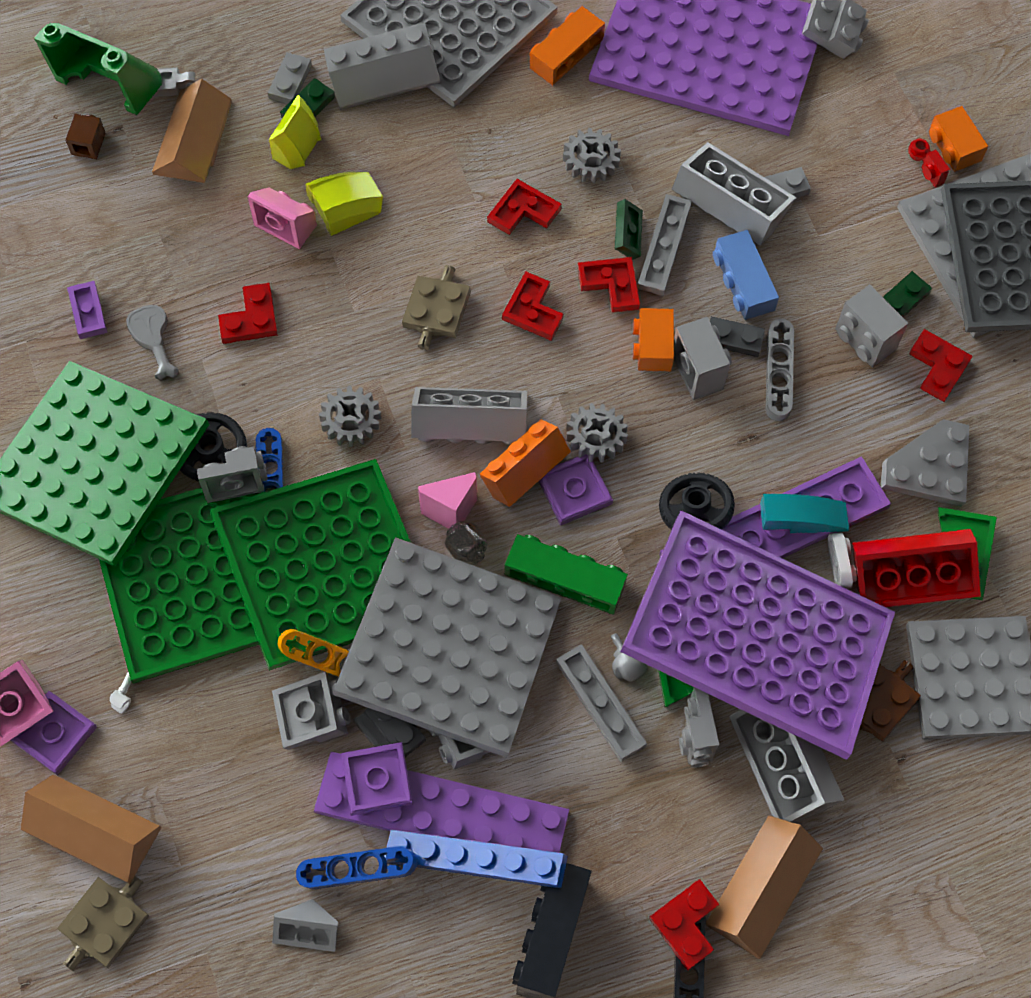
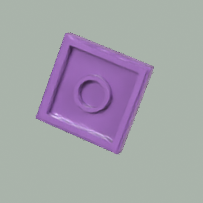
M585 454L581 458L576 457L556 465L538 481L560 526L613 504V499L594 462H589V455Z
M48 691L45 696L53 712L11 739V741L58 776L97 726L55 694Z
M402 742L341 753L351 816L413 804Z

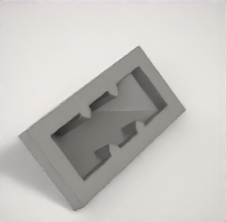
M311 899L275 913L272 943L335 952L338 921Z

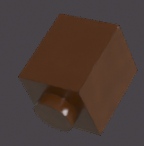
M74 114L65 139L71 155L97 160L106 134L101 118L90 114Z

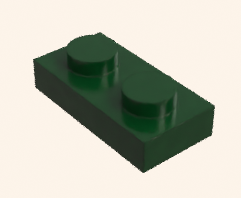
M316 78L298 94L309 106L315 117L335 98V92ZM296 96L280 111L281 118L284 117Z
M623 199L617 202L615 250L627 257H632V260L641 257L643 210L628 200Z
M911 271L886 293L883 298L902 317H905L930 294L932 287Z

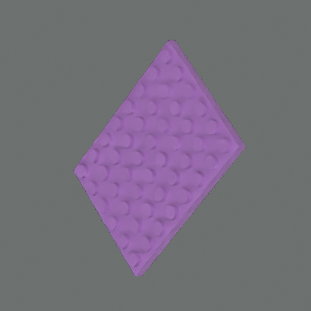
M617 0L589 74V81L789 136L818 45L802 34L811 3L799 0Z
M680 511L620 652L847 760L854 748L895 612L686 512Z

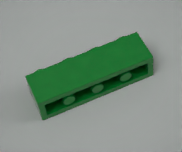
M517 534L504 564V575L612 615L615 614L628 576L617 566H604L596 563L593 558L587 555L577 556L571 554L566 548L559 545L549 546L541 543L538 538L532 535L522 536Z

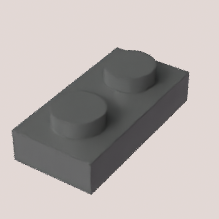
M711 316L710 323L712 326L715 325L717 327L723 349L726 348L728 351L759 357L765 328Z

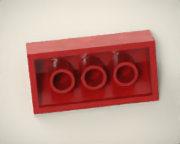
M971 529L852 543L854 566L857 573L858 595L879 605L893 607L981 597L977 541Z

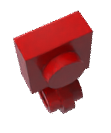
M925 139L913 140L908 148L910 157L916 161H923L921 167L923 175L927 180L931 181L935 188L943 185L950 168L936 149L930 151V145Z

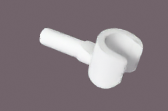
M129 672L119 690H115L110 696L111 707L121 714L128 709L131 703V699L125 695L131 684Z

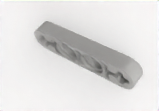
M782 318L776 319L770 324L767 334L765 410L768 417L774 421L787 419L793 406L794 327L790 321ZM777 329H782L784 333L782 343H778L779 333ZM775 352H783L788 360L781 363L774 360L773 354ZM777 376L783 377L787 381V385L785 387H776L772 383V379ZM777 396H782V411H777V407L775 406Z

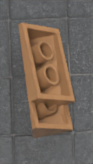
M203 79L180 90L152 170L153 175L205 183L210 166L213 167L232 103L231 98Z
M54 774L25 792L21 822L22 831L129 884L132 882L162 828Z
M768 815L719 899V906L712 911L708 918L706 926L760 959L823 848L801 825Z

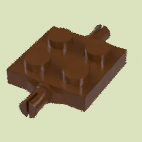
M903 660L895 672L886 669L879 663L859 731L869 732L884 742L919 701L921 695L907 685L904 680L911 670L914 669L911 663L908 665L909 661Z

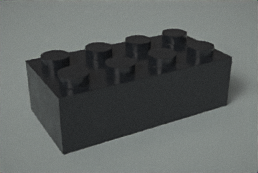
M566 863L561 888L541 886L540 891L545 892L543 899L537 897L531 922L536 924L534 930L527 929L522 945V953H525L526 957L524 962L518 960L513 975L512 984L517 985V995L526 998L556 997L592 870Z

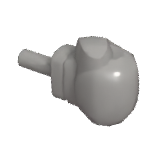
M617 633L611 635V639L617 647L613 655L615 659L612 663L614 675L618 679L624 678L627 681H633L643 676L647 670V665L620 652L623 646L621 639Z

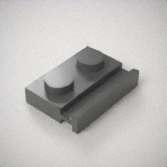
M367 708L363 714L353 719L354 723L374 747L402 742L405 757L426 742L425 736L415 724L371 708Z

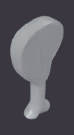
M147 305L132 311L126 318L127 328L133 339L140 346L153 351L159 366L155 378L158 380H162L166 376L174 378L178 375L179 370L169 363L162 339L168 321L166 313L158 305Z

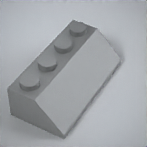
M425 22L324 49L328 72L340 110L441 83L431 38Z
M708 142L680 166L672 190L680 194L684 199L691 200L692 203L702 208L706 213L721 220L728 227L738 232L748 230L753 242L760 246L774 233L796 199L792 194Z
M415 387L411 409V438H418V440L423 442L446 439L452 443L462 442L463 440H475V442L480 444H487L491 441H503V443L510 445L526 433L527 391Z
M741 709L729 716L773 817L796 823L822 813L844 801V797L820 747Z

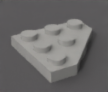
M943 419L888 457L882 463L881 489L960 507L964 505L967 494L969 425Z

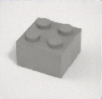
M869 284L845 302L835 330L840 339L848 342L855 349L857 356L873 368L897 350L908 322Z
M708 317L676 327L674 335V361L692 399L694 400L723 390L732 360L729 351L726 348L723 349L720 343V334L717 327L711 325Z

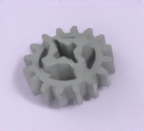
M588 128L585 134L578 130L577 137L570 135L569 143L564 144L563 162H566V171L572 170L573 178L581 175V182L591 178L592 183H595L598 177L602 181H606V174L613 176L615 168H619L621 149H617L618 141H611L612 134L610 133L603 136L602 129H599L597 133H593L592 129Z
M348 386L347 392L337 388L336 396L332 394L327 395L329 403H321L323 412L319 413V418L322 422V431H328L329 440L337 437L338 445L341 446L344 440H346L349 447H353L355 440H358L362 445L364 444L363 437L367 436L371 439L374 437L372 429L379 430L380 425L377 420H381V411L378 410V400L373 401L371 392L363 395L362 387L353 392L352 387ZM368 410L369 417L366 421L364 416L366 415V411ZM335 411V412H336V416L334 417L335 421L332 422V420H331V419H332V414H333V412Z
M593 403L590 404L589 410L582 406L579 407L578 414L572 413L570 421L567 422L566 441L571 442L570 450L578 449L579 458L585 454L589 455V462H592L594 457H598L600 462H604L606 455L614 459L616 451L621 453L624 444L627 442L628 425L623 423V415L615 416V408L606 411L605 404H601L599 409H595ZM582 425L583 428H582V430H581V433H579V432H578V429H579L580 426ZM615 432V438L611 440L612 433Z

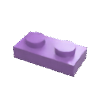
M95 281L67 287L80 340L108 333Z

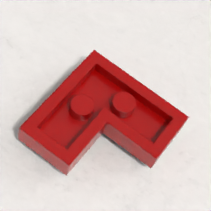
M516 179L487 216V222L508 235L512 233L524 216L547 229L561 211L562 204L523 181Z
M632 257L578 262L577 269L581 292L608 289L612 313L639 310L640 302Z
M525 271L502 313V320L552 341L563 321L564 314L541 304L550 288V281Z
M270 283L243 286L246 311L218 315L223 344L278 336Z
M926 329L922 331L909 352V355L932 367L920 389L945 402L973 357Z
M700 879L649 916V920L688 971L714 951L695 924L716 909L719 903Z

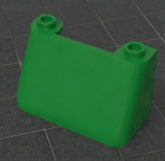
M49 23L34 37L56 81L67 85L69 82L68 78L79 76L80 79L84 80L91 71L117 81L123 96L126 98L124 106L132 114L138 115L162 85V77L154 66L120 48L62 24Z

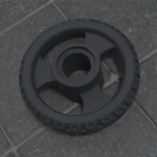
M214 412L197 414L206 418L210 425L181 467L180 471L184 475L199 481L197 469L193 467L197 461L204 465L226 463L224 452L232 451V449L224 447L221 435L218 432L221 426L226 427L233 433L236 438L237 447H247L246 437L241 426L227 415ZM209 444L216 445L211 450H204V447Z
M699 472L698 474H684L669 482L663 489L659 500L661 518L671 530L680 511L686 512L702 521H709V524L722 530L731 521L735 508L734 496L728 485L718 477H714V475H706ZM686 488L682 493V503L670 504L672 497L681 489ZM711 488L722 496L725 504L724 508L718 509L711 506V493L708 489Z

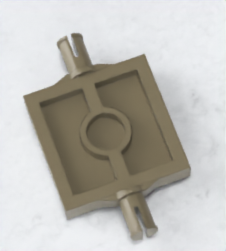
M449 265L444 266L440 279L417 276L402 325L404 328L417 330L422 333L418 347L422 350H429L433 336L452 338L457 336L471 294V288L468 285L452 282L456 269L451 265L450 268Z
M134 876L130 884L126 883L121 890L110 886L100 877H97L57 928L70 939L75 947L69 957L63 962L65 966L74 972V969L86 955L98 960L105 967H110L149 917L131 898L141 884L144 883L142 880Z

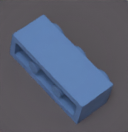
M744 230L718 238L715 250L713 251V259L715 264L720 266L723 271V281L726 288H730L734 295L733 303L738 312L741 311L744 320L775 311L779 296L749 231Z

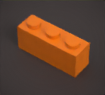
M583 6L576 12H571L558 28L555 27L549 32L546 39L533 46L530 51V69L553 86L603 40L605 22Z
M541 419L533 424L517 441L511 443L508 449L498 458L491 461L480 473V476L492 497L510 507L571 451L559 428Z

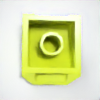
M300 95L296 96L269 138L272 159L289 169L305 166V160L316 143L321 140L316 118Z
M369 172L337 173L305 184L307 196L322 217L330 236L381 213L383 195Z

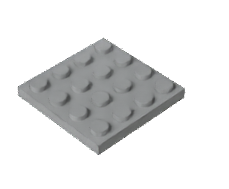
M1026 616L908 621L906 630L911 664L914 667L912 671L915 691L921 695L917 705L923 740L1031 734V644Z

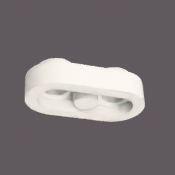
M843 533L829 534L828 551L835 584L851 589L852 583L857 580L855 566L850 565V540L845 538Z

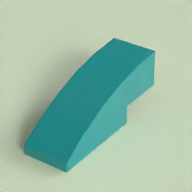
M763 494L760 507L763 530L790 529V533L849 531L846 502L798 494Z

